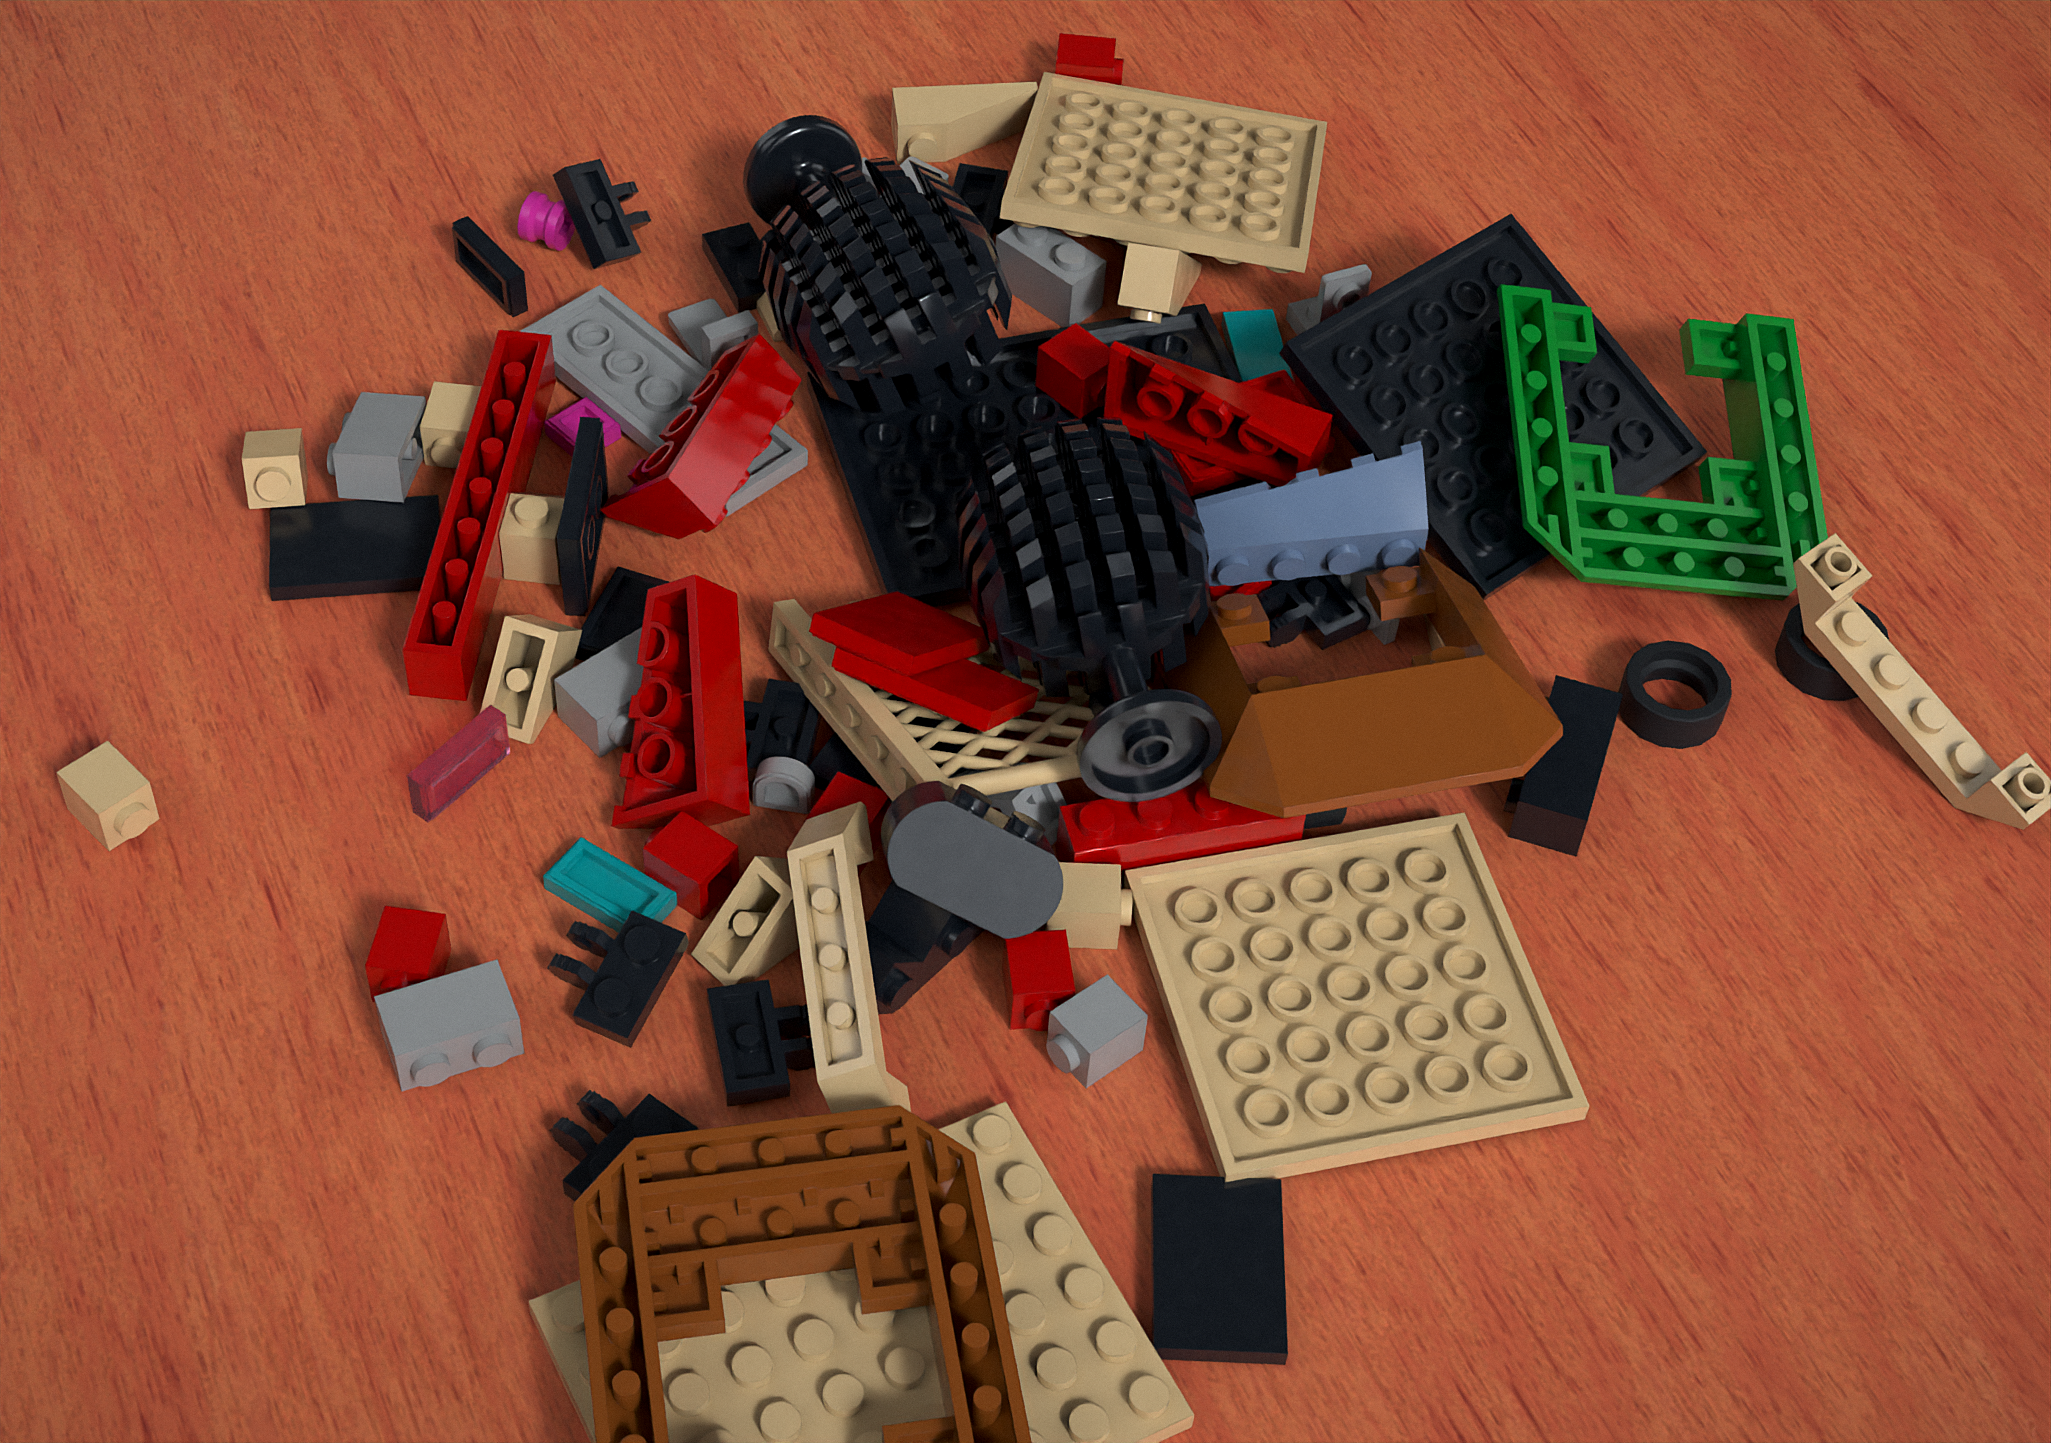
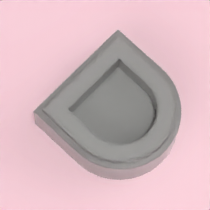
M771 757L763 760L758 765L753 783V805L803 814L810 813L815 800V777L813 772L802 762L788 757Z

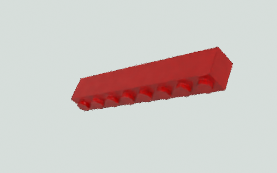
M498 330L402 649L409 695L458 701H467L503 573L499 532L510 493L526 491L556 383L552 335Z

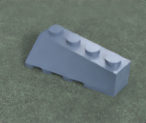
M1421 441L1400 446L1402 455L1375 461L1374 454L1372 453L1351 459L1353 468L1319 476L1318 470L1315 468L1296 473V478L1290 480L1284 486L1271 489L1265 481L1195 500L1194 507L1204 528V536L1208 543L1209 585L1235 586L1242 583L1271 580H1293L1302 577L1333 574L1346 575L1353 572L1384 570L1394 566H1420L1419 547L1425 551L1429 529Z

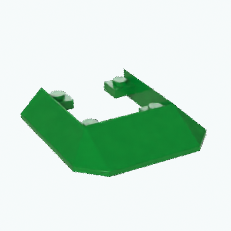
M1501 284L1497 289L1523 527L1580 582L1785 600L1797 587L1793 563L1828 538L1794 319L1748 313L1737 324L1687 319L1679 329L1685 375L1722 379L1734 459L1707 457L1698 467L1703 503L1615 494L1609 446L1569 442L1559 360L1588 364L1596 355L1597 348L1591 307L1553 303L1551 290Z

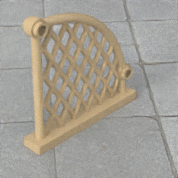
M795 599L774 602L768 651L795 683L800 684L805 696L892 801L907 789L929 781H940L956 790L960 784H965L988 796L1082 777L1077 763V745L1084 728L1061 724L1068 718L1091 721L1094 718L1090 708L1081 707L1089 700L1090 696L1084 692V686L1068 684L1069 695L1072 698L1065 704L1039 701L1045 695L1039 680L1022 677L1021 681L1009 670L1004 669L1001 674L1040 689L1035 707L1027 712L1052 716L1045 722L1017 719L1019 717L1017 716L980 734L952 731L961 722L915 703L887 699L892 695L891 693L834 670V667H831L837 646L812 636V633L809 632L812 619ZM990 647L988 651L966 658L979 665L982 663L1002 666L993 658ZM1018 656L1021 672L1023 670L1036 672L1032 662ZM1066 670V676L1078 678L1077 671ZM916 717L943 720L935 728L908 724ZM1003 730L1031 733L1023 741L996 737ZM1047 736L1075 740L1067 748L1040 744ZM938 742L965 746L958 753L930 749ZM982 748L1010 752L1002 760L974 756ZM1026 755L1052 758L1016 765ZM961 767L985 771L949 778Z

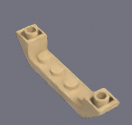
M1836 533L1793 563L1805 635L1954 808L2023 830L2051 808V779L2030 755L2025 752L2005 769L2001 770L1852 599V596L1872 577V574Z
M858 802L806 819L787 850L817 1082L831 1113L900 1105L911 1112L908 1087L886 1071L857 865L872 861L874 857L866 806L862 802Z

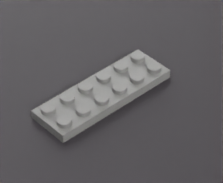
M601 284L519 331L552 335L555 376L580 397H587L620 424L621 430L649 454H652L661 445L665 444L659 437V434L678 414L692 406L687 399L709 372ZM775 424L769 433L772 436L771 443L760 455L753 459L747 469L750 472L749 479L737 492L731 495L725 507L728 510L726 517L808 465V450Z

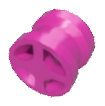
M533 191L527 196L521 207L517 228L520 239L533 243L540 239L545 241L548 248L562 251L570 243L575 225L564 200L561 199L555 203L550 201L548 195Z

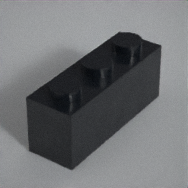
M1556 675L1550 697L1545 696L1563 725V736L1527 772L1525 780L1512 779L1503 810L1514 814L1508 837L1577 856L1623 697L1622 693Z

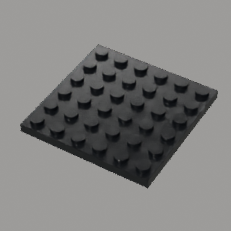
M1512 214L1507 215L1292 338L1284 344L1279 352L1324 411L1333 415L1332 421L1360 456L1373 453L1375 461L1402 455L1400 446L1421 441L1429 528L1427 540L1452 571L1477 589L1483 600L1488 599L1553 556L1523 527L1497 289L1501 284L1551 290L1553 303L1587 306ZM1592 312L1597 348L1596 355L1588 364L1559 360L1569 442L1609 446L1615 494L1645 497L1696 464L1707 451Z

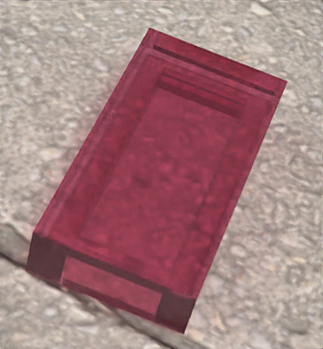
M489 705L407 775L413 813L427 823L433 820L510 754L506 714Z

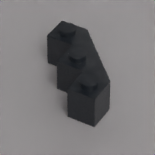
M892 879L869 921H865L878 1015L892 1014L904 1006L919 989L954 957L962 953L985 929L897 886Z

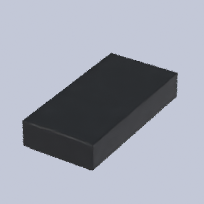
M468 216L453 222L452 233L456 262L508 315L515 317L528 311L524 271Z
M618 566L580 629L582 633L575 658L586 661L641 628L648 589L669 583V581Z

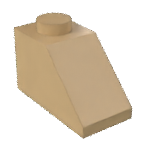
M532 492L510 493L499 532L504 579L560 585L561 573L557 534L565 496Z
M531 614L505 616L476 728L528 744L534 743L557 704L554 679L573 668L582 630Z
M755 856L691 953L724 986L754 981L799 948L788 859Z

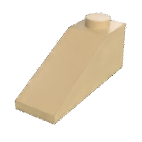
M1037 82L892 88L891 128L897 164L903 163L908 157H916L923 162H946L1024 131L1038 92Z
M1128 242L1117 305L1131 309L1130 319L1161 324L1162 314L1176 317L1200 275L1202 264L1179 250Z

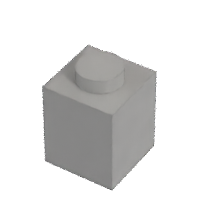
M1107 974L1050 1012L1046 1044L1048 1054L1058 1069L1064 1073L1071 1072L1087 1089L1143 1051L1148 1015Z

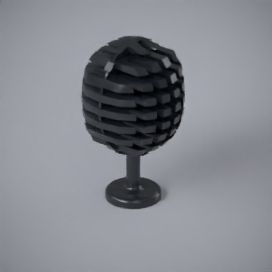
M817 115L793 117L778 123L760 137L748 155L743 172V187L749 204L756 214L772 227L788 260L783 264L779 263L771 248L769 250L767 243L763 240L758 276L766 290L782 339L827 392L829 397L859 411L861 409L847 380L857 381L869 400L875 404L878 411L882 412L883 415L906 410L891 377H896L908 395L912 396L914 402L920 404V406L940 398L941 393L939 390L941 388L934 371L935 368L943 381L946 380L947 385L951 389H956L974 376L972 373L974 369L965 345L968 352L973 357L975 355L977 361L981 365L984 363V366L1003 349L987 310L990 309L997 321L999 317L1002 326L1007 330L1012 293L1002 271L993 240L963 199L955 192L947 180L942 178L941 174L909 160L923 191L922 194L918 192L915 183L909 176L905 175L904 170L899 165H896L893 159L883 157L865 160L864 163L877 189L876 192L870 181L867 182L862 173L861 153L855 140L842 125L832 119Z
M1096 417L1100 448L1095 446L1092 438H1089L1088 428L1085 424H1082L1081 419L1060 421L1055 426V444L1049 445L1048 436L1040 426L1018 433L1019 461L1015 464L1011 463L1010 453L1007 447L1005 448L1003 441L981 451L987 490L977 494L972 477L969 475L955 507L959 539V569L962 573L961 582L987 643L992 650L993 658L1021 681L1022 676L1018 656L1032 662L1046 697H1070L1066 670L1077 671L1080 685L1084 686V692L1087 695L1111 690L1114 702L1100 711L1088 723L1077 745V763L1086 785L1098 795L1117 801L1139 802L1157 799L1183 789L1203 775V771L1215 761L1222 744V732L1218 719L1212 708L1204 700L1191 693L1176 689L1149 690L1146 684V680L1151 678V656L1153 654L1157 662H1161L1162 670L1165 673L1187 662L1183 624L1190 623L1191 630L1196 637L1209 614L1211 605L1208 573L1209 552L1208 543L1204 536L1205 531L1177 464L1173 462L1172 454L1145 431L1147 461L1138 457L1135 443L1130 440V433L1119 417Z

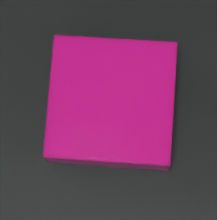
M587 397L544 421L546 436L572 457L580 417L600 418V422L603 423L605 448L621 438L620 424Z

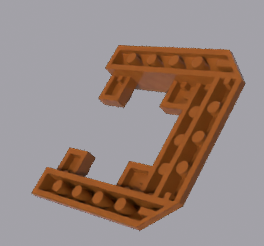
M1420 547L1419 567L1394 566L1386 569L1383 573L1365 576L1366 596L1381 621L1426 614L1443 641L1445 647L1437 648L1431 653L1412 656V667L1303 686L1297 676L1287 678L1283 676H1269L1261 679L1258 683L1246 684L1230 647L1269 641L1270 625L1269 619L1256 594L1244 595L1237 593L1222 596L1217 601H1211L1209 614L1196 637L1191 630V624H1183L1187 662L1165 673L1162 670L1161 662H1157L1154 654L1151 656L1165 689L1181 690L1198 696L1212 708L1218 719L1222 732L1221 748L1215 761L1201 775L1210 797L1281 818L1523 777L1563 736V725L1477 589Z
M894 1105L637 1137L622 1150L573 1203L596 1443H669L658 1342L726 1333L721 1286L853 1268L861 1315L926 1306L945 1417L883 1425L882 1443H1032L976 1154L902 1106Z

